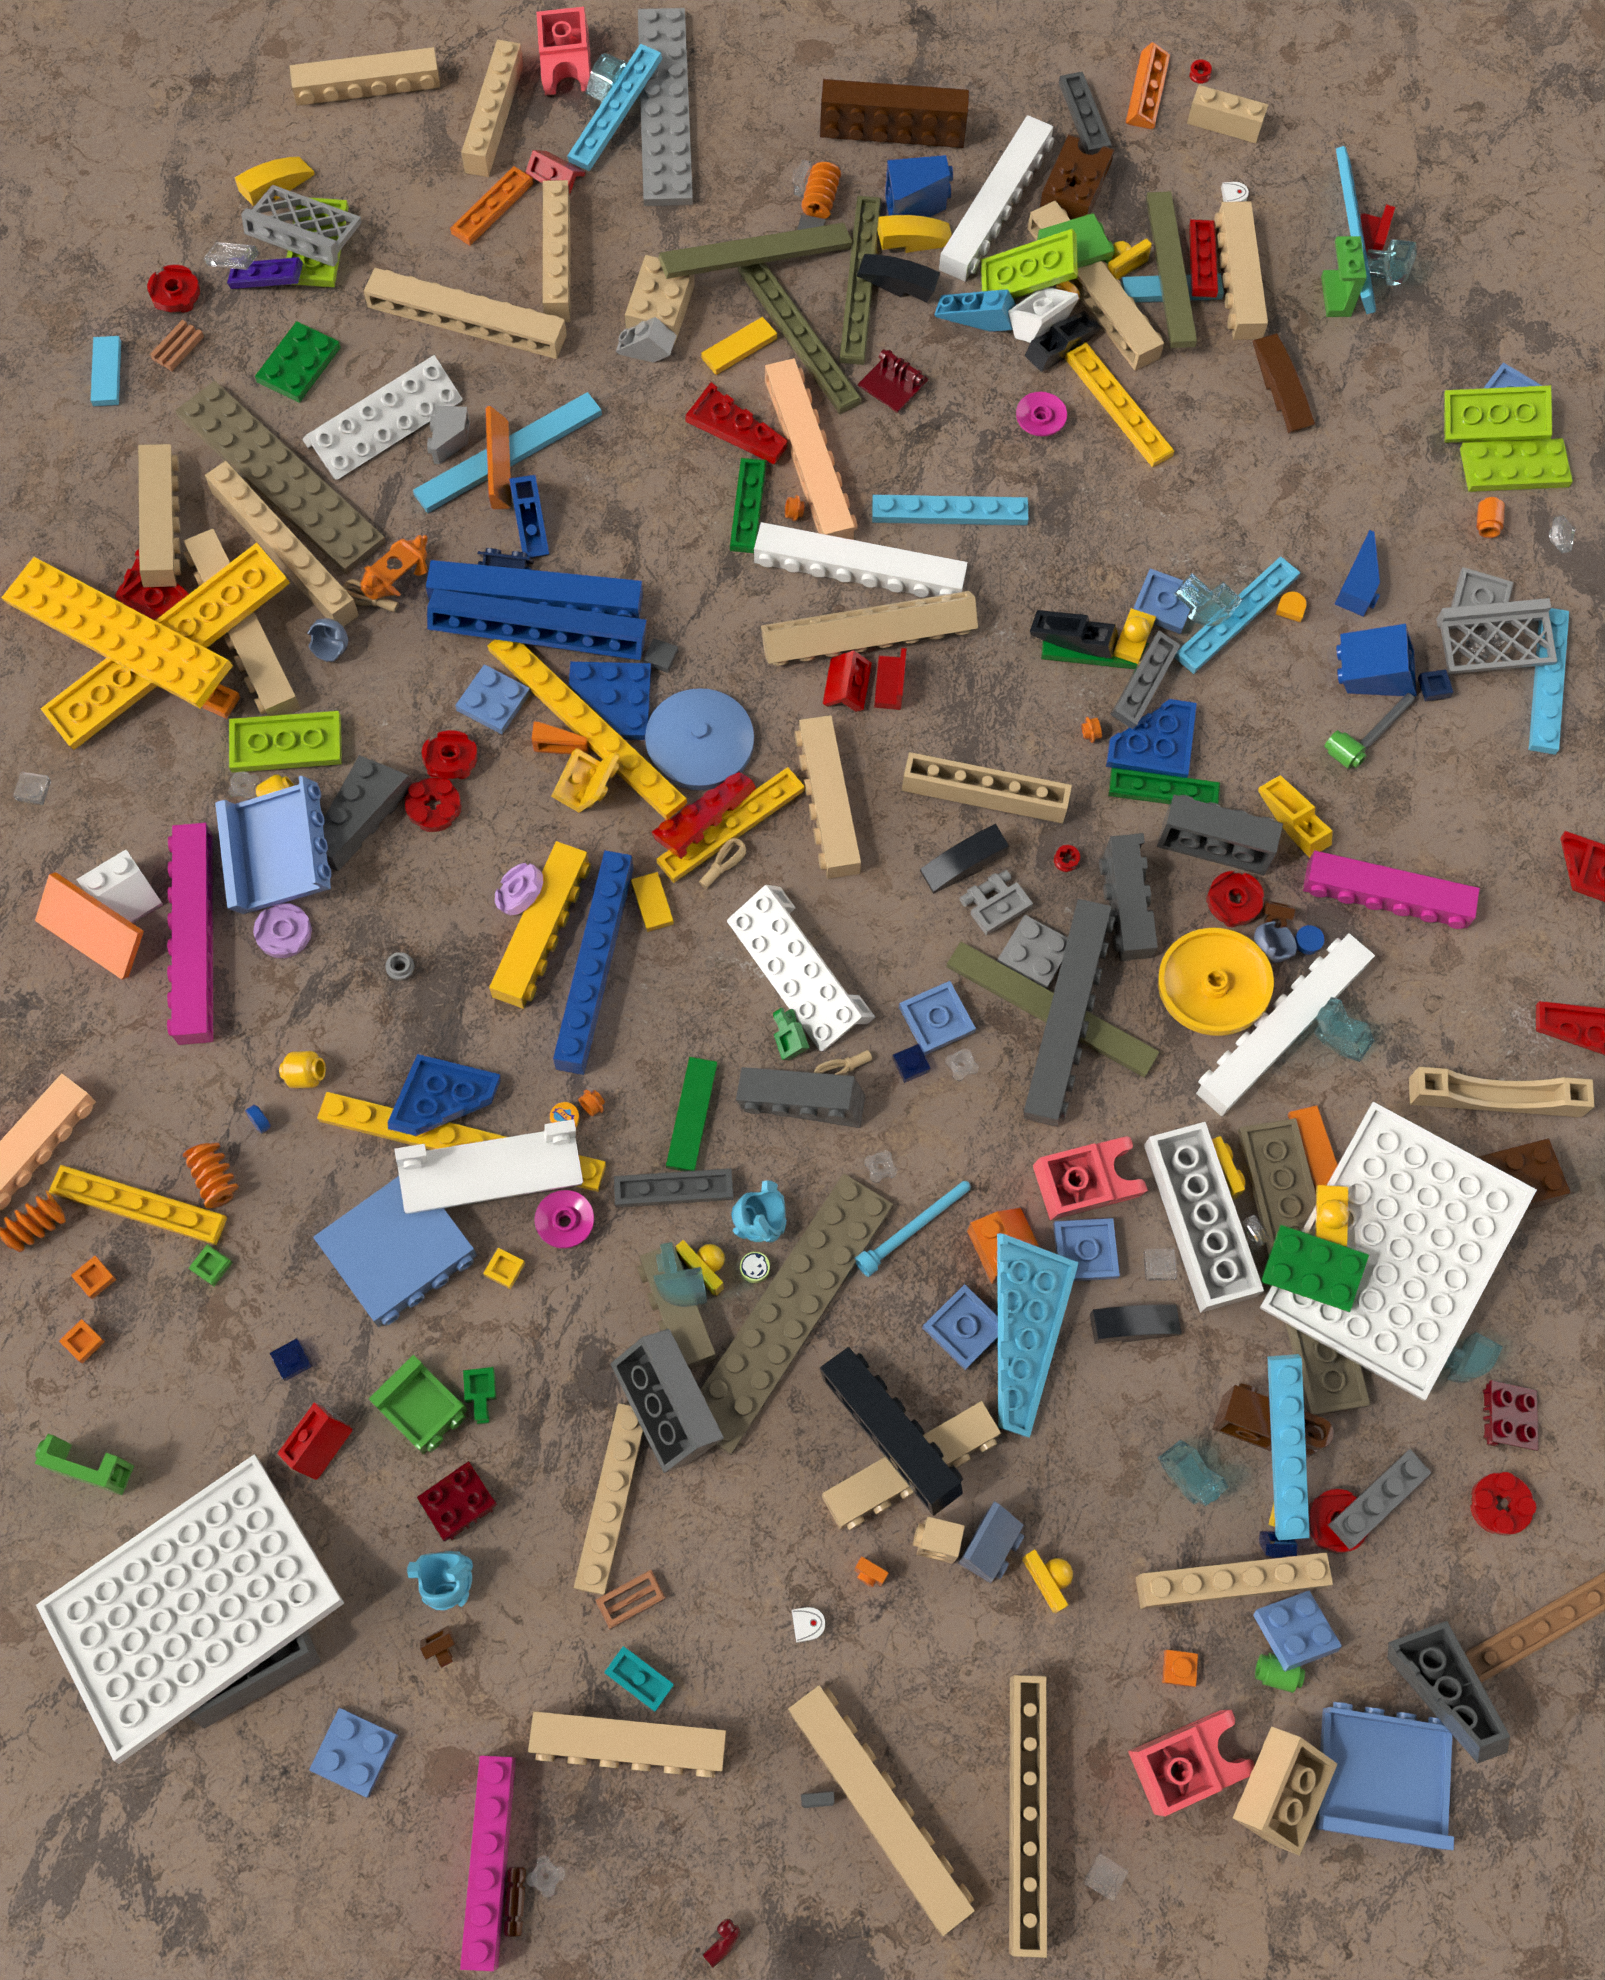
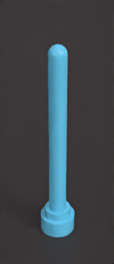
M962 1181L874 1251H863L854 1259L857 1260L856 1265L867 1277L875 1273L881 1264L880 1260L971 1189L970 1183Z

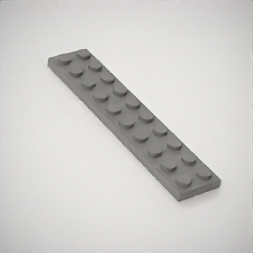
M685 8L638 9L639 45L643 44L661 52L662 55L660 64L640 93L644 206L693 205Z

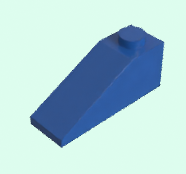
M536 475L510 478L522 552L527 553V557L549 555Z
M1369 530L1335 602V605L1363 617L1368 607L1374 609L1380 594L1375 593L1380 584L1375 532Z

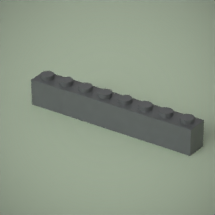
M1082 899L1077 901L1024 1109V1119L1058 1127L1060 1119H1066L1069 1103L1064 1101L1066 1093L1073 1091L1076 1076L1071 1075L1073 1065L1079 1066L1082 1048H1078L1080 1038L1085 1039L1089 1022L1085 1021L1087 1011H1093L1096 995L1091 993L1093 985L1099 986L1102 969L1098 968L1100 958H1106L1109 943L1104 942L1106 933H1112L1115 923V917L1111 916L1112 906Z

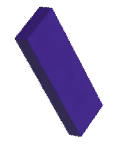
M299 257L232 263L227 284L231 289L298 284L303 262Z

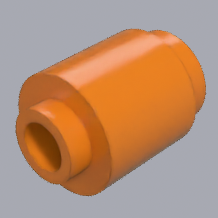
M1497 497L1485 498L1478 504L1476 528L1482 537H1497L1504 527L1505 503Z

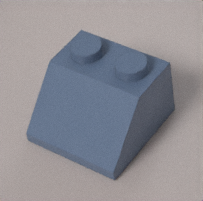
M994 1501L987 1510L958 1564L989 1583L995 1577L1001 1579L1009 1565L1005 1558L1010 1549L1016 1552L1025 1536L1020 1533L1024 1525Z

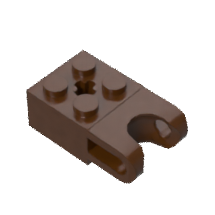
M1068 135L1043 189L1040 203L1041 208L1056 201L1061 209L1063 208L1067 212L1070 220L1091 214L1111 167L1115 149L1103 146L1096 154H1085L1078 147L1080 138L1073 135Z
M1247 1384L1234 1385L1222 1396L1212 1430L1271 1451L1269 1396L1257 1393L1255 1387ZM1304 1411L1306 1457L1317 1453L1318 1450L1327 1447L1333 1439L1334 1432L1329 1421ZM1314 1426H1319L1324 1433L1323 1439L1321 1438L1320 1431Z

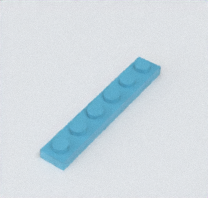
M643 44L639 45L567 155L570 163L587 171L591 170L662 60L661 52Z
M873 495L872 523L1027 525L1028 497Z
M1280 556L1177 651L1174 658L1195 674L1298 579L1300 572Z
M1551 608L1549 617L1557 662L1555 665L1535 666L1529 750L1555 755L1559 751L1569 611ZM1542 620L1538 624L1539 636L1544 631ZM1537 643L1536 656L1539 658L1548 657L1547 649Z
M1299 1354L1268 1356L1275 1534L1278 1540L1310 1538L1302 1358Z

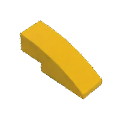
M286 157L257 165L234 178L239 192L255 206L272 185L291 191L314 176L315 173L300 157ZM275 195L273 198L277 200L280 197Z
M914 215L878 217L877 231L882 250L904 247L905 252L910 253L943 248L952 236L949 223L938 219Z
M1281 775L1258 788V792L1279 823H1283L1282 828L1309 858L1314 850L1321 852L1332 845L1333 831L1315 815V806Z

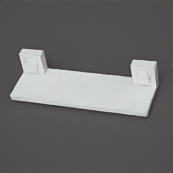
M433 355L311 431L302 440L307 448L313 446L333 478L338 480L430 422L431 416H435L436 405L455 406L462 401V397L436 356Z
M765 885L728 918L727 922L789 1009L795 1011L797 1020L801 1022L802 1027L819 1051H825L854 1025L868 1024L875 1016L860 995L847 994L790 916V913L796 908L782 888Z
M574 1119L544 1124L543 1132L427 1151L425 1144L394 1149L405 1213L412 1214L582 1185L583 1179L575 1138L576 1128Z

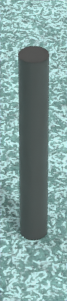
M1407 693L1359 743L1366 747L1367 750L1415 701L1414 696Z

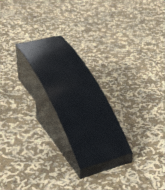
M864 254L856 276L899 297H902L905 292L927 303L935 291L941 272L897 257Z
M1085 311L1052 325L1047 334L1031 340L1025 357L1043 372L1064 360L1066 353L1089 341L1100 331L1101 326Z
M1037 610L1030 629L1032 636L1078 653L1111 659L1119 638L1116 624L1090 622L1088 615Z
M995 823L951 847L922 867L920 872L934 894L981 872L983 866L1006 856L1009 845Z
M1176 1305L1110 1307L1093 1309L1089 1314L1095 1344L1122 1341L1123 1343L1179 1336L1182 1334Z

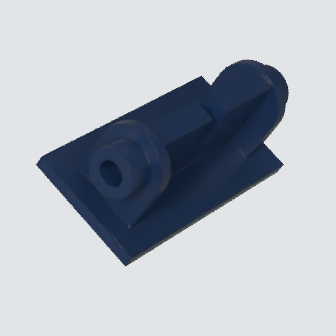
M486 548L485 552H477L483 558V561H478V565L532 570L531 567L527 566L528 563L534 564V561L527 557L528 554L525 552L512 551L511 555L501 554L502 550Z

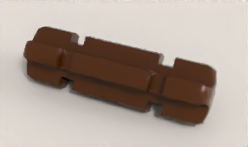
M510 1867L507 1874V1882H510L506 1890L505 1916H507V1921L504 1922V1935L519 1937L523 1933L521 1916H524L525 1887H523V1882H526V1869L524 1867Z

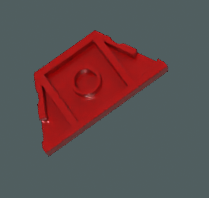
M138 549L134 554L136 560L132 568L127 569L124 582L119 586L115 598L118 602L155 621L188 596L189 593L177 582L176 586L143 587Z
M1564 831L1560 840L1572 891L1605 902V844Z

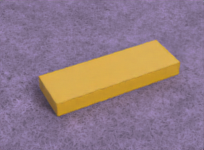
M762 316L701 352V358L713 373L717 375L775 341L777 333Z

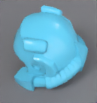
M769 1180L762 1181V1192L746 1193L737 1201L732 1208L731 1216L736 1226L733 1232L742 1239L747 1238L753 1242L766 1241L770 1243L776 1241L784 1233L787 1221L785 1218L784 1196L777 1190L778 1184Z
M458 1551L421 1555L416 1562H409L407 1573L408 1578H418L419 1592L422 1601L435 1610H447L456 1604L462 1607L467 1602L469 1597L468 1591L472 1584L471 1570L473 1563L469 1557L462 1555Z

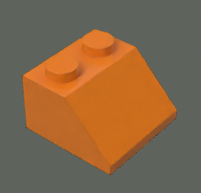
M1021 1208L994 1212L970 1222L967 1230L991 1284L997 1283V1234H1005L1039 1247Z

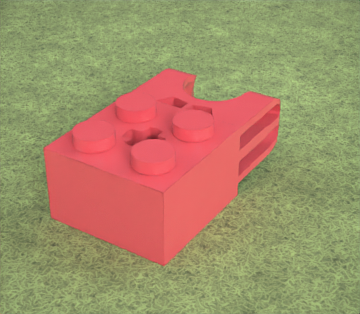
M584 7L536 12L541 79L545 96L555 95L557 84L567 77L577 79L581 85V91H592L589 31Z
M1121 1137L1040 1157L1033 1164L1050 1221L1138 1198L1148 1191L1146 1183L1142 1179L1125 1180L1119 1177L1114 1170L1115 1158L1125 1155L1133 1148L1130 1137ZM1069 1178L1071 1181H1076L1077 1185L1075 1187L1069 1183Z
M1219 1710L1128 1751L1154 1815L1165 1817L1250 1777L1255 1766L1253 1760L1240 1758L1227 1762L1221 1757L1217 1747L1220 1735L1235 1725V1716L1232 1710ZM1172 1765H1178L1179 1770L1175 1771V1776L1171 1774Z

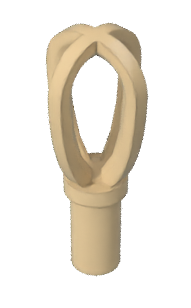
M355 579L345 582L343 588L350 596L362 599H354L355 604L379 606L394 613L397 611L398 602L385 597L372 600L366 596L348 591V589L363 593L361 588L350 585L355 584L361 587V582Z
M731 838L723 845L710 870L699 881L701 886L707 889L719 875H722L724 871L731 869L743 859L746 854V847L740 839ZM739 845L740 849L721 865V862L731 849Z
M866 1050L851 1058L830 1060L818 1065L814 1073H824L845 1066V1068L834 1075H847L854 1068L872 1061V1056Z

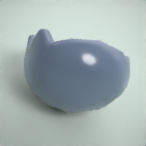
M330 618L317 619L307 632L308 635H311L309 649L317 658L323 661L334 662L347 649L348 636L346 630L338 621Z
M1275 921L1267 922L1257 927L1253 942L1261 948L1270 963L1283 962L1295 956L1297 951L1295 938L1287 927L1276 928L1274 926L1276 924Z

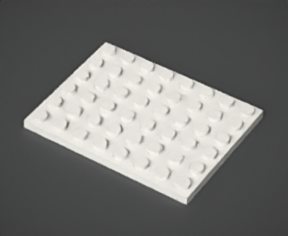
M1372 1102L1326 1185L1348 1187L1349 1218L1347 1247L1369 1254L1351 1311L1347 1312L1275 1286H1271L1260 1309L1425 1401L1528 1208L1536 1189L1379 1104ZM1316 1206L1302 1229V1232L1314 1236Z
M254 1454L36 1604V1607L113 1761L120 1764L343 1605L344 1602L259 1458Z

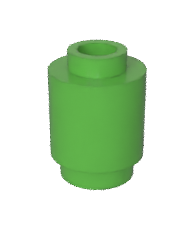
M1339 730L1331 735L1324 746L1328 750V754L1347 769L1353 766L1358 768L1367 756L1364 754L1366 747L1346 732L1341 733Z
M1260 1654L1256 1664L1255 1679L1261 1680L1263 1685L1291 1693L1295 1692L1296 1687H1302L1305 1670L1301 1666L1285 1672L1275 1654Z

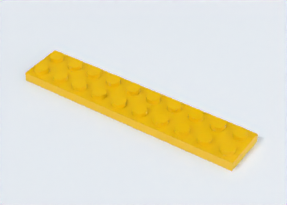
M255 543L155 621L207 648L289 585L290 582L259 544ZM106 658L44 705L41 710L66 743L75 750L157 687V685Z
M36 557L31 559L1 597L14 608L201 709L233 666L226 658Z

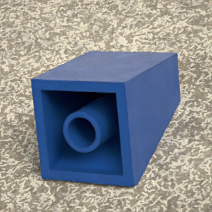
M946 155L887 160L885 199L888 216L914 215L931 217L946 209L947 199L951 198V185L949 181H953L952 165L948 166Z
M1406 624L1340 634L1341 644L1336 646L1338 661H1342V668L1337 669L1339 684H1344L1348 694L1405 696L1407 693H1410L1413 696H1417L1414 647Z

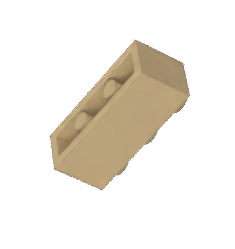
M1198 85L1187 124L1256 143L1268 104Z

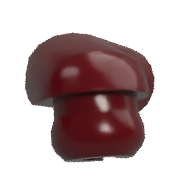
M724 1919L718 1925L717 1932L721 1937L702 1954L712 1968L731 1952L740 1936L739 1926L734 1925L731 1919Z

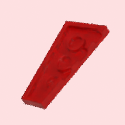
M710 382L687 412L685 422L775 465L787 449L788 441L764 422L759 423L756 421L750 411L747 409L742 410L734 404L733 398L728 394L725 396L717 390L718 387Z
M740 772L730 775L723 783L714 789L708 790L704 793L703 797L685 806L674 817L663 821L651 833L658 843L682 859L687 854L686 848L692 842L698 844L704 838L703 832L709 826L716 827L723 820L722 814L726 810L733 811L756 787L750 778Z
M1539 1001L1536 1004V1032L1605 1055V1008Z

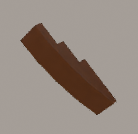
M1278 334L1253 340V346L1266 390L1271 389L1277 412L1282 411L1288 433L1315 425L1298 374Z

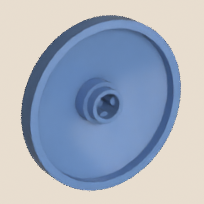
M689 689L668 697L654 710L646 728V750L652 766L670 783L690 790H709L719 786L730 775L743 772L753 753L754 731L747 712L730 696L711 689Z

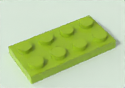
M310 198L348 212L347 200ZM297 205L295 210L305 209L307 207L303 205ZM325 213L315 214L316 219L329 216ZM311 216L297 218L299 222L312 220ZM346 221L338 222V227L345 226ZM333 224L320 226L322 231L332 229L334 226ZM316 227L305 229L310 232H317ZM337 235L327 238L337 241L339 237ZM288 250L286 258L299 257L303 262L299 282L292 285L335 287L341 250L338 253V262L334 267Z
M1069 229L981 259L982 292L1008 289L1014 299L1078 278L1077 236L1075 231Z
M1551 385L1445 390L1444 443L1551 439L1552 437Z
M1563 438L1465 442L1460 447L1468 492L1568 488L1573 482Z
M339 711L229 719V769L232 773L342 764L341 715Z

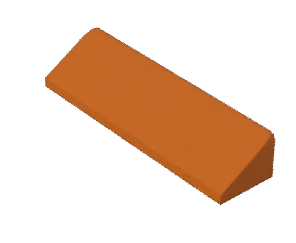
M1154 42L1150 43L1141 52L1126 117V124L1147 129L1155 128L1170 54Z
M487 406L486 435L490 504L493 510L510 509L512 501L509 480L511 478L509 423L493 407Z

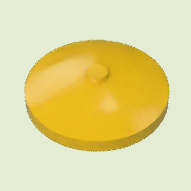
M1224 928L1198 929L1180 937L1166 951L1158 974L1159 994L1171 1016L1190 1030L1214 1036L1234 1034L1253 1025L1266 1011L1274 988L1272 967L1261 948L1248 937Z

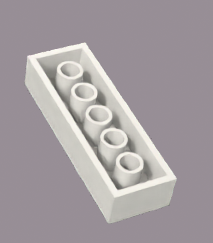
M1206 1122L1149 1137L1144 1147L1200 1313L1260 1295L1264 1289Z

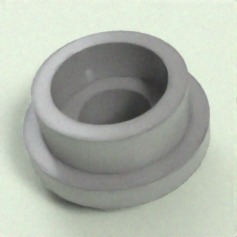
M406 953L392 954L385 965L387 974L394 980L409 978L415 967L413 959ZM404 964L405 968L403 970H396L397 965Z

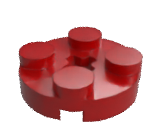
M175 264L163 267L164 271L158 274L154 272L150 276L147 283V291L156 309L166 312L181 311L184 313L193 309V304L200 295V285L196 276L192 274L189 268ZM174 286H178V289L175 291L168 290L173 289Z
M446 730L437 733L436 738L431 741L429 738L425 741L421 751L423 765L427 769L428 775L434 778L465 779L470 776L471 770L475 767L478 760L475 742L469 740L467 734L456 730ZM449 752H454V756L445 757Z
M426 778L412 783L408 788V794L405 798V809L408 818L413 824L419 826L424 831L439 832L445 830L452 825L451 822L455 820L456 816L458 818L461 813L462 806L459 793L448 779ZM431 800L441 802L436 805L434 810H431L430 806H426Z
M1235 871L1224 872L1213 880L1206 896L1208 907L1215 918L1223 922L1227 927L1235 928L1238 925H1246L1252 922L1262 910L1264 891L1257 879L1250 874L1234 873ZM1230 893L1234 896L1239 894L1242 897L1239 904L1233 903L1230 900Z
M1512 1473L1489 1474L1481 1478L1472 1488V1505H1470L1472 1516L1478 1525L1489 1533L1504 1536L1519 1533L1530 1524L1533 1514L1536 1512L1537 1507L1531 1491L1521 1479ZM1497 1496L1507 1499L1508 1511L1496 1508L1498 1504Z
M1331 1489L1323 1492L1310 1503L1308 1509L1309 1533L1318 1547L1333 1553H1347L1357 1549L1368 1536L1367 1534L1356 1546L1349 1550L1328 1526L1331 1519L1334 1518L1335 1512L1340 1514L1357 1498L1352 1495L1353 1493L1344 1489Z

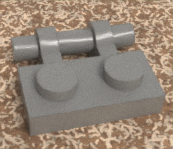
M1007 870L999 874H992L988 877V881L978 887L976 885L972 886L967 890L966 894L959 898L964 907L971 903L977 905V907L971 910L970 914L986 936L1028 911L1033 906L1032 901L1017 882L1010 887L1006 886L1005 883L1011 880V875ZM992 890L997 891L998 894L988 900L984 896Z

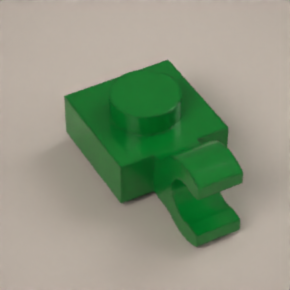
M780 1008L773 1012L774 1020L779 1028V1031L773 1034L782 1060L790 1061L809 1049L801 1022H796L797 1018L793 1009L785 1012L783 1008Z
M494 1367L463 1370L464 1400L466 1403L474 1402V1418L477 1421V1425L489 1423L487 1401L497 1400Z

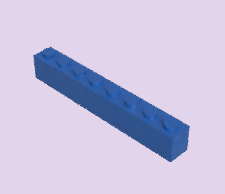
M436 560L430 561L426 582L429 601L433 590L438 589L640 619L643 600L642 581Z
M438 589L433 590L427 606L428 630L641 660L645 644L647 622L645 619Z
M604 850L553 1057L556 1070L581 1075L585 1074L634 870L632 855Z

